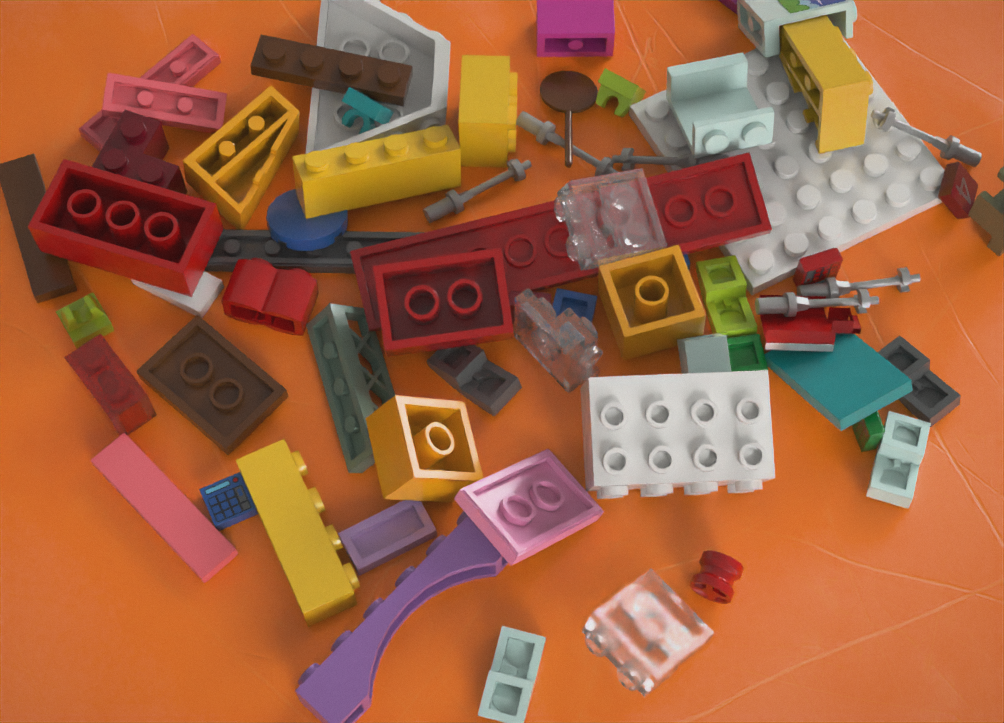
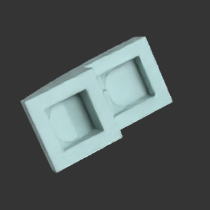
M888 411L884 423L885 433L878 444L867 488V497L909 509L914 497L919 467L925 455L931 423Z
M505 626L501 627L491 670L488 672L477 716L504 723L525 722L546 637Z

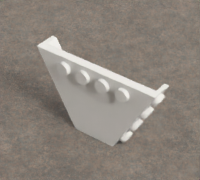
M321 0L316 46L413 66V76L404 107L376 101L394 113L388 123L381 124L375 121L374 129L359 134V131L363 126L362 117L357 118L351 128L342 124V117L345 112L353 108L342 102L345 94L312 87L306 153L345 146L355 142L360 143L384 138L394 134L423 130L433 126L446 125L451 42L445 39L439 32L425 28L413 21L407 14L393 10L381 3L380 0Z

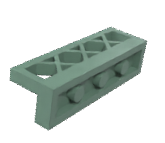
M329 303L306 324L348 473H363L375 463L365 418L379 408L371 401L369 390L381 399L382 404L395 396V392L376 331H369L364 308ZM347 320L358 322L362 337H359L349 327ZM358 353L370 363L373 371L372 374L360 364Z

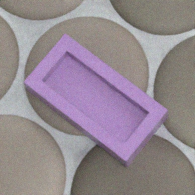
M403 500L339 532L338 535L354 568L360 576L437 537V529L421 501Z

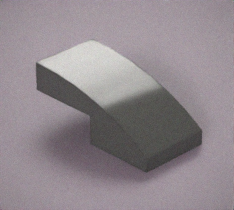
M900 335L878 351L881 356L912 380L913 391L898 400L917 419L931 423L930 427H932L960 405L961 395L930 371V359Z
M476 345L437 350L426 361L428 366L450 386L494 417L522 388L518 377L489 361L484 350Z

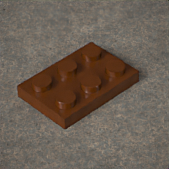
M196 315L136 371L139 378L227 455L234 451L289 397L287 390L199 315Z

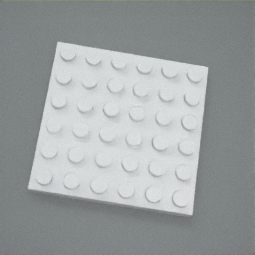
M757 48L744 54L748 61L747 89L757 108L761 109L772 106L774 110L772 143L719 154L732 157L750 152L772 230L770 234L718 247L725 257L736 255L747 283V290L751 295L793 276L800 258L831 248H837L839 252H842L942 203L938 194L945 170L923 141L893 126L887 132L879 130L878 120L871 117L874 109L882 113L885 108L890 107L895 110V119L910 125L872 75L873 93L869 95L864 144L819 154L815 146V141L818 139L815 123H806L802 114L804 109H809L802 92L794 93L779 55L765 58ZM857 56V61L862 66L864 71H868V69ZM666 90L630 106L629 116L657 157H679L691 152L666 99ZM663 165L667 172L683 169L678 167V165Z

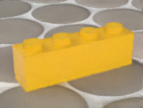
M448 124L292 156L296 195L306 219L461 186V148Z
M285 439L236 459L241 476L307 626L309 627L357 605L354 589L361 587L351 563L341 564L336 551L343 548L333 524L325 527L319 513L324 512L325 507L316 487L307 489L302 476L307 475L308 470L299 450L291 453Z

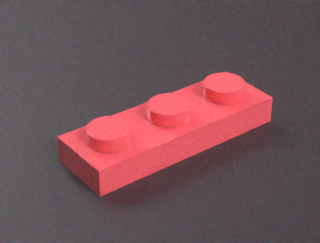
M108 73L102 115L120 118L124 110H128L160 121L164 126L214 134L223 126L227 93Z

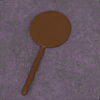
M557 71L546 76L541 82L540 97L551 109L565 113V166L570 168L573 165L572 114L591 108L596 102L598 90L595 83L582 73Z

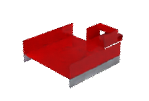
M760 295L759 298L782 297L783 295ZM796 296L808 298V300L826 299V296ZM824 307L798 311L795 317H785L783 313L760 315L766 341L765 350L833 352L836 333L861 334L858 316L852 315L850 308L829 307L828 318L826 317Z

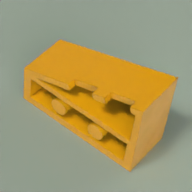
M271 85L183 159L185 181L206 201L216 203L219 213L237 230L245 229L299 134L300 111Z

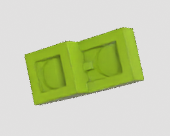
M736 255L696 262L695 268L712 333L727 335V338L757 334L758 326L746 297L747 283Z

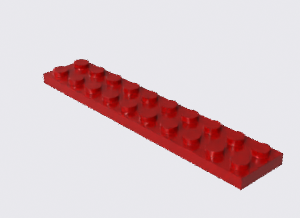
M748 152L352 250L350 254L369 331L377 332L381 331L382 328L373 266L501 248L509 297V292L511 291L537 292L597 277L599 266L664 248L679 245L682 254L686 255L770 234L772 227L751 155Z

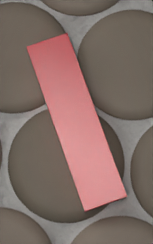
M192 34L140 78L193 87L217 67L221 60L218 53ZM101 109L78 130L81 137L100 152L120 118L104 116Z
M125 433L121 434L90 460L93 466L204 584L238 555L236 548Z

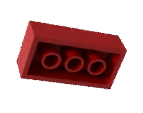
M63 159L28 225L41 252L189 297L193 296L224 230L216 203L67 159Z

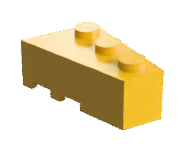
M827 15L780 25L779 57L794 93L802 92L809 109H804L802 114L806 123H815L818 131V139L815 141V146L818 153L821 154L864 144L869 95L873 93V80L870 73L864 71L857 61L854 49L849 48L843 40L839 27L834 26Z

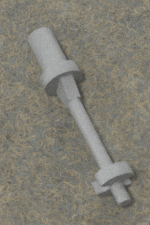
M890 107L885 108L882 113L875 109L871 113V117L878 120L879 130L887 132L893 126L932 144V146L941 150L940 157L946 160L954 158L975 168L982 158V153L960 144V139L950 135L947 139L932 136L895 119V110Z
M525 111L520 113L516 120V125L536 136L537 142L546 145L551 141L565 149V140L555 133V124L550 121L544 123ZM573 145L574 155L596 167V177L599 179H605L608 175L614 179L619 177L620 172L613 169V159L604 157L600 161Z
M623 148L621 155H613L612 159L614 163H623L622 171L632 172L635 164L678 165V167L687 168L728 158L729 155L715 154L695 159L691 152L679 157L633 156V148Z
M512 159L507 162V171L460 194L454 189L446 192L445 198L423 209L427 221L432 223L451 212L458 214L464 211L463 203L511 177L519 182L526 179L524 170L532 167L530 160L520 163L518 159Z
M907 267L897 268L898 275L895 277L849 283V281H837L835 277H828L822 283L797 286V296H826V299L839 298V296L857 289L893 285L897 286L900 293L909 292L908 285L920 282L921 278L920 274L910 275Z
M866 288L857 289V295L850 298L810 300L804 297H796L794 292H785L782 297L756 298L755 311L757 315L783 313L785 317H795L798 311L808 310V308L854 306L855 311L858 314L867 313L866 308H870V305L879 304V297L870 296Z

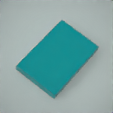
M836 333L833 352L771 350L765 353L767 366L840 431L913 391L912 380L855 334Z

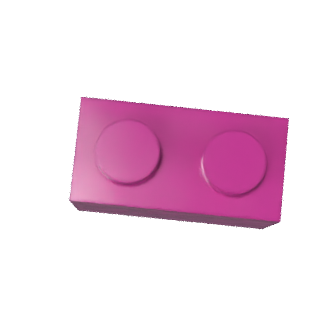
M537 0V57L613 56L615 40L614 0Z

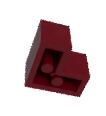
M124 110L92 167L182 194H187L188 192L180 167L163 161L169 150V145L161 122Z

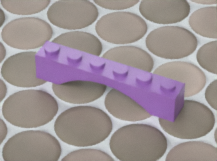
M464 511L457 519L456 524L458 526L447 537L444 534L437 537L426 551L427 557L416 568L410 566L403 571L395 582L396 589L385 600L381 597L376 599L363 615L365 620L353 632L347 630L336 639L331 647V655L321 665L318 663L312 664L298 680L300 686L295 690L300 702L322 723H355L371 707L374 681L381 658L393 635L414 611L427 600L450 587L475 579L496 577L508 564Z

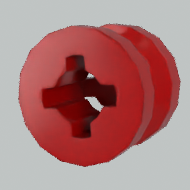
M713 550L703 551L699 561L701 570L698 574L693 575L689 585L696 594L710 601L720 604L731 603L735 593L732 586L734 581L740 580L744 571L743 565L724 553Z

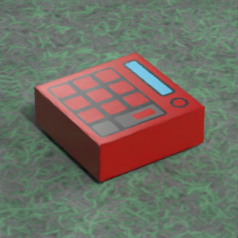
M831 248L800 258L793 277L796 288L799 285L822 283L828 277L836 278L843 261L839 250Z

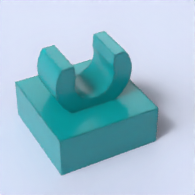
M351 87L348 88L342 99V102L353 107L343 115L342 124L351 128L354 121L362 117L363 126L359 134L374 129L375 121L381 124L388 123L394 113L392 110Z

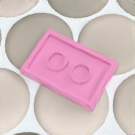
M549 449L460 489L454 498L510 566L598 521L604 512Z

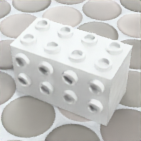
M768 370L588 377L580 388L586 491H597V499L623 498V496L629 495L628 490L640 489L641 497L667 496V494L673 493V488L684 487V495H704L718 491V486L727 485L728 493L754 492V490L763 489V482L775 479Z

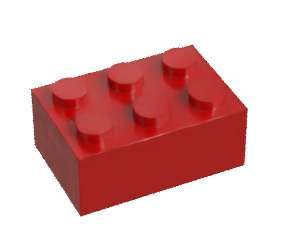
M501 248L373 266L384 349L387 357L513 339L514 331Z

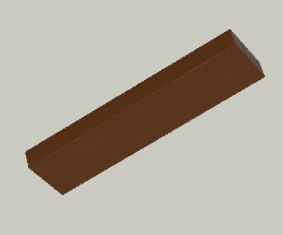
M35 154L1 163L0 183L37 303L77 291L69 261L41 252L28 228L47 191Z

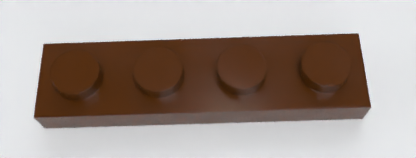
M262 34L260 35L250 65L251 74L255 76L345 94L348 88L351 87L375 101L403 107L413 76V66Z

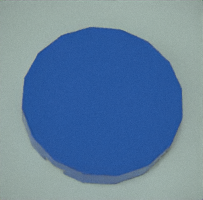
M293 189L276 197L270 204L266 216L267 227L272 239L277 243L278 239L286 243V248L296 251H313L335 243V237L340 233L343 236L348 226V210L306 219L297 198L296 190Z

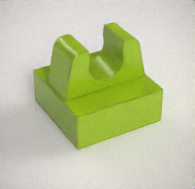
M605 68L598 80V83L601 85L596 98V104L605 108L609 99L616 97L619 104L614 114L622 118L629 112L631 105L643 99L646 91Z
M93 292L56 311L77 350L115 331Z

